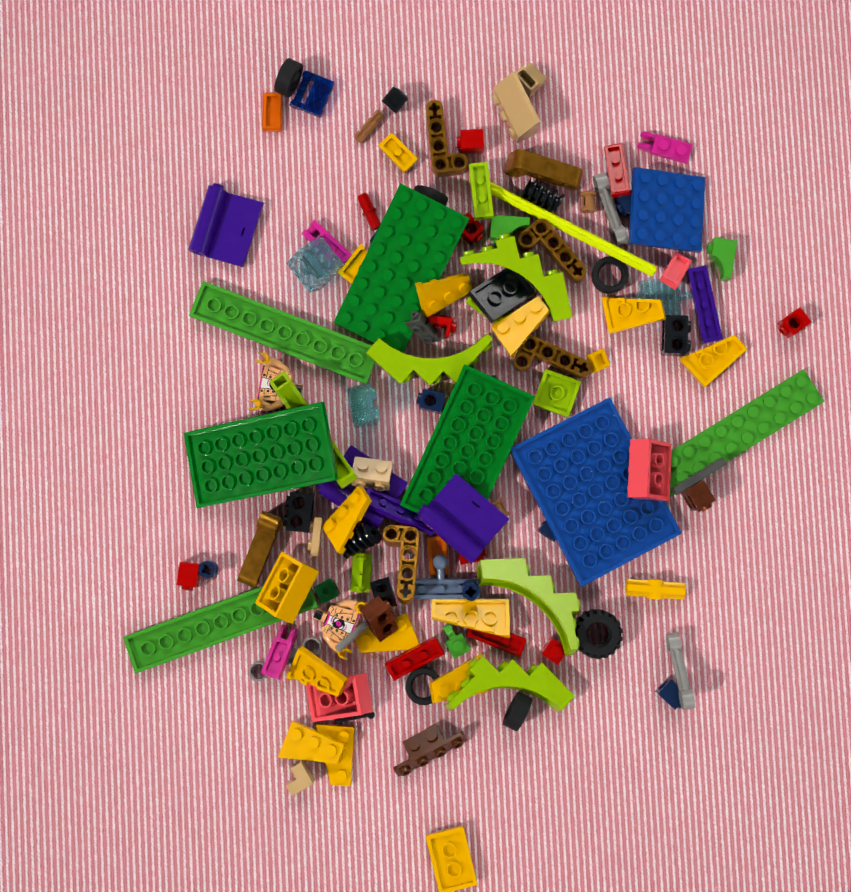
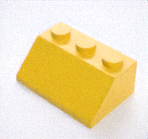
M281 551L255 604L274 617L293 624L319 571Z

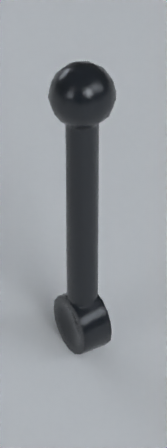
M370 712L359 716L335 719V723L339 725L345 721L366 717L372 719L375 713Z

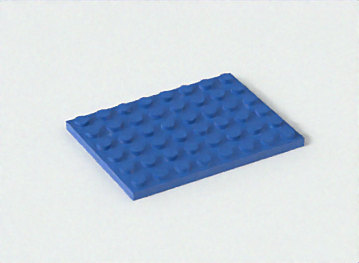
M610 397L513 446L510 450L521 475L580 587L682 534L665 501L628 498L630 439L632 438Z

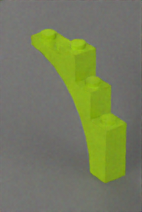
M510 233L498 235L499 239L495 240L497 248H493V245L482 247L481 252L474 253V250L463 252V256H460L461 265L489 263L506 267L522 275L541 293L554 322L573 317L563 272L553 269L546 271L547 275L543 276L539 254H534V251L522 253L523 257L519 258L515 236H510Z
M485 334L474 345L464 351L441 358H419L407 355L390 347L379 338L365 354L398 384L402 382L406 384L413 376L411 374L412 371L428 386L432 383L436 385L442 378L441 373L456 384L464 364L473 367L479 360L477 356L482 351L485 353L492 346L490 342L493 338L489 334Z
M285 371L269 381L287 409L308 405ZM332 440L339 478L336 481L343 489L358 477Z
M526 558L479 561L476 566L479 585L497 586L524 596L539 607L554 625L561 639L565 656L573 655L578 650L579 638L575 633L576 620L573 617L579 612L581 605L580 600L577 599L576 592L554 593L555 584L551 580V575L529 576L530 567L526 564Z
M482 656L478 659L474 657L467 666L469 668L466 673L471 678L467 676L460 683L461 688L457 692L454 690L446 698L448 702L444 706L451 711L476 693L489 689L506 688L532 694L546 702L557 712L563 710L575 696L543 663L532 664L525 672L513 659L507 662L504 660L497 667L499 670L497 671Z

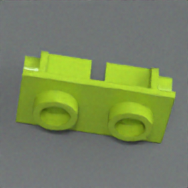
M356 553L353 556L350 591L370 593L372 554Z

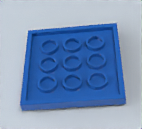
M638 167L633 168L629 244L694 253L702 252L705 177Z

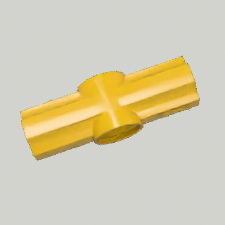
M626 579L625 595L641 596L647 599L663 600V598L684 600L686 593L685 583L664 582V580Z

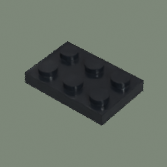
M505 268L472 289L468 295L492 324L532 298L536 291L522 275Z

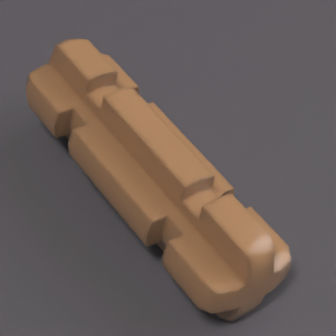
M376 110L372 114L373 116L361 127V131L355 134L354 137L358 142L363 143L366 136H369L378 126V122L380 123L384 119L381 111Z

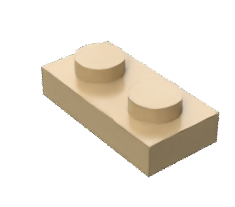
M314 517V521L310 522V532L313 533L312 540L308 541L307 551L311 552L310 556H320L324 518Z

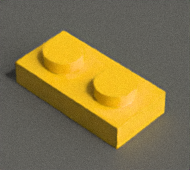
M392 132L378 145L381 151L404 174L418 161V158Z

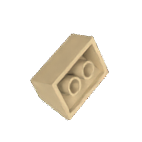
M514 71L493 87V95L491 97L495 106L498 105L501 110L500 116L503 122H507L509 126L508 132L511 138H515L516 142L519 143L538 133L540 120Z

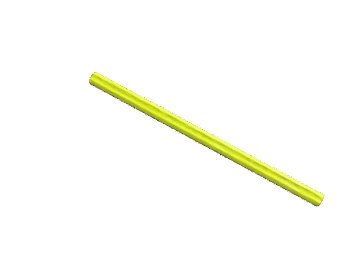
M490 182L491 195L538 219L547 220L551 226L649 276L655 274L657 270L655 265Z

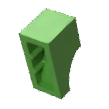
M494 215V218L491 219L490 242H494L496 245L495 240L499 239L498 235L510 233L511 236L519 230L528 228L530 217Z
M714 237L707 244L706 253L709 254L708 260H712L718 267L719 281L727 282L732 276L737 241Z

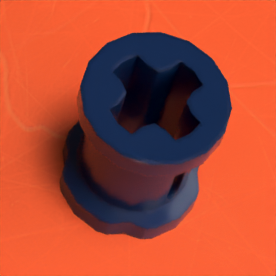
M210 560L202 562L198 569L199 574L205 578L214 577L219 570L217 563ZM207 566H212L213 569L210 570L211 574L209 572H205Z
M469 579L463 582V597L473 601L479 596V585L475 580ZM470 586L473 588V593L468 591Z

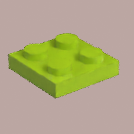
M545 369L532 405L569 418L581 381Z

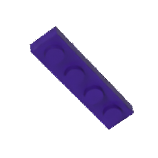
M707 265L690 268L687 270L702 343L720 341L723 337Z
M368 487L366 492L372 500L368 507L369 510L404 525L415 527L418 531L430 536L433 535L434 532L418 519L420 516L418 513L401 506L400 500Z

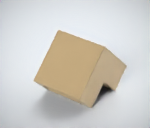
M531 62L526 67L522 66L516 72L528 98L547 81V78Z
M299 760L291 766L290 769L295 778L289 780L286 787L291 796H294L312 785L315 778L304 760Z

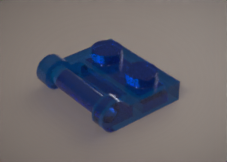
M304 70L301 84L295 98L291 100L289 105L296 110H301L321 118L335 82ZM313 81V86L304 104L301 100L309 82Z

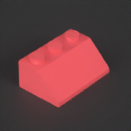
M630 439L628 498L670 501L672 443L654 439Z

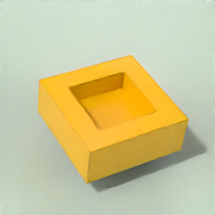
M604 348L586 355L587 361L591 364L592 373L611 366Z

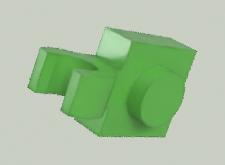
M450 624L443 626L449 638L444 642L454 659L471 650L461 632L456 635Z

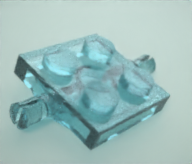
M659 279L639 281L638 297L627 298L661 300L665 315H681V300L692 299V291L680 292L678 287L674 290L659 281Z

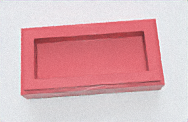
M676 251L659 281L676 290L692 260Z

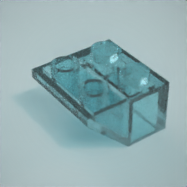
M321 236L298 250L286 263L310 293L321 290L344 266V263Z
M371 383L348 388L354 428L377 425V420H380L379 408L374 405V401H378L375 387L372 388Z

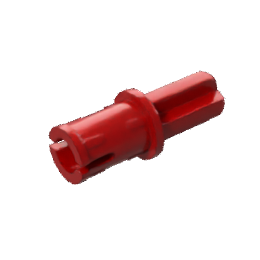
M362 193L357 197L363 210L362 215L366 217L371 231L377 230L381 224L375 212L377 209L373 207L368 194Z

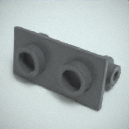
M413 311L411 321L404 323L425 344L441 341L438 337V329L433 327L429 321H426V318L419 311Z

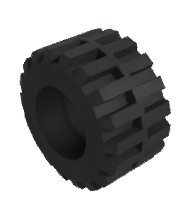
M590 609V611H585L576 618L575 633L579 638L578 650L584 655L595 659L608 658L609 655L616 653V649L620 648V641L623 640L621 636L623 629L614 615L601 609ZM595 622L603 623L608 630L607 639L600 645H593L586 638L588 627Z

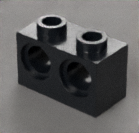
M665 315L666 320H662L661 355L685 356L691 349V341L688 340V333L691 332V321H688L689 316ZM673 322H678L681 325L680 331L673 328ZM673 341H678L680 343V350H676L673 348Z
M290 492V496L286 497L285 507H288V515H284L283 526H286V530L310 533V522L312 521L315 499L314 494ZM299 497H302L305 501L302 508L295 506V500ZM296 516L302 519L300 527H295L292 523Z

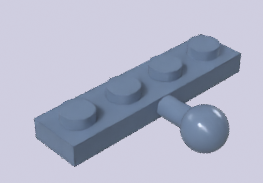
M438 554L433 559V565L437 569V578L416 579L414 599L465 598L462 594L463 582L472 579L478 583V578H445L444 569L448 565V559L445 555ZM406 585L403 597H407V595L409 594L408 586ZM471 586L468 589L469 593H473Z

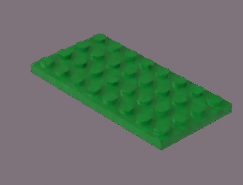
M400 183L334 323L373 343L380 338L390 347L404 353L413 335V332L404 323L411 321L413 311L422 313L415 283H426L432 279L440 280L470 218Z
M464 364L400 505L417 513L424 504L428 506L456 473L488 500L535 396Z
M325 402L184 433L196 508L339 480Z

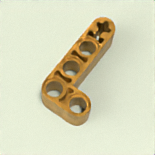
M431 100L426 105V120L432 171L437 177L462 175L467 170L468 159L462 153L448 154L443 106L440 101ZM432 109H436L437 118L433 119ZM438 126L441 128V131L436 133L431 129ZM435 145H442L443 149L436 151L433 147ZM456 161H462L464 163V166L459 168L456 167L454 163ZM438 163H443L446 167L440 170L435 166Z
M517 149L508 154L504 173L511 177L526 175L566 189L579 190L583 170L527 150Z
M538 219L520 233L517 246L521 251H529L537 244H540L571 282L579 283L584 279L587 272L585 265L547 220ZM543 226L546 231L544 233L537 232L536 227ZM527 237L531 240V244L524 245L521 239ZM554 240L558 246L552 248L548 245V241ZM565 254L570 258V261L563 262L560 256ZM578 270H579V271L581 272L580 275L577 274V275L575 276V275L573 274L574 271H578Z
M532 335L527 338V341H532L535 344V348L529 350L525 347V344L521 345L513 360V367L518 372L526 371L533 358L580 379L587 377L592 369L589 361ZM542 350H551L552 356L549 358L544 357ZM563 356L567 357L569 365H562L560 358ZM524 358L527 361V365L520 367L517 364V359ZM574 361H576L575 366L573 367V369H570V367L573 365ZM581 365L585 366L584 370L586 371H584L583 373L579 372L580 369L578 367H580Z
M266 511L261 512L256 525V533L238 575V582L256 588L282 525L283 518Z
M389 525L383 530V539L387 546L401 548L397 597L400 603L408 605L415 598L420 545L419 531L412 526ZM389 533H395L397 534V537L394 539H388L387 535ZM409 534L416 536L413 541L407 540L406 537ZM407 553H413L415 555L414 558L410 560L404 558V556ZM406 571L413 573V576L409 579L404 578L402 575ZM405 585L408 586L409 594L407 597H403Z

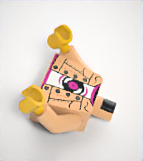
M258 352V354L263 356L262 361L255 359L257 363L262 364L257 399L248 401L254 402L255 407L248 409L250 411L258 409L274 411L283 407L284 404L269 381L284 371L292 382L294 376L291 374L290 369L280 360L268 356L265 352ZM294 383L302 395L303 384Z
M351 599L341 600L331 605L328 612L317 608L313 619L323 623L320 630L323 632L322 637L329 647L338 653V656L342 659L348 660L345 657L346 651L352 653V650L345 647L341 652H338L335 646L356 628L361 615L359 609L365 606L366 602H358Z

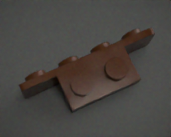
M435 724L403 741V744L410 759L394 766V772L398 776H406L413 769L427 765L430 760L444 756L447 751L461 747L467 741L464 733L461 731L445 740L439 726Z

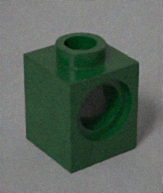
M333 577L314 587L322 604L341 595Z

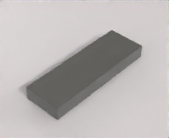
M719 458L673 486L670 490L673 495H678L727 463L724 458Z

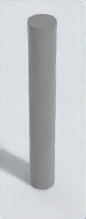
M365 620L335 646L338 652H341L368 628Z

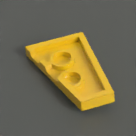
M466 273L447 276L441 280L432 279L426 283H415L422 314L425 317L438 312L472 290L469 275Z
M404 613L397 616L396 624L399 629L381 642L378 641L369 628L362 632L355 639L360 653L409 650L419 645L408 614Z
M303 646L298 648L286 676L289 680L296 679L303 685L307 686L310 684L316 686L318 690L337 697L342 694L348 681L347 677Z

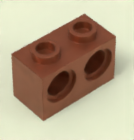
M704 480L681 492L691 511L703 512L711 508V503L716 501Z
M377 596L359 609L369 630L379 642L399 629L396 624L398 619L391 611L393 608L387 600L383 601Z

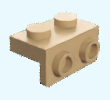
M355 457L352 469L358 478L351 482L352 486L357 487L359 485L363 488L370 487L377 491H389L393 462Z

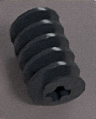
M538 178L533 182L530 179L521 197L525 198L529 195L528 201L531 202L535 199V205L542 203L541 208L545 209L548 206L549 212L553 210L556 212L565 194L557 197L558 190L551 193V186L545 190L544 182L538 185Z
M368 523L363 524V527L358 526L357 529H353L354 535L352 539H348L344 546L346 550L343 556L348 559L350 556L352 557L356 553L362 552V550L364 551L375 544H379L381 542L379 530Z

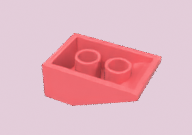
M367 673L345 676L348 678L342 694L338 697L320 691L316 686L308 684L306 689L312 722L359 716L373 712Z

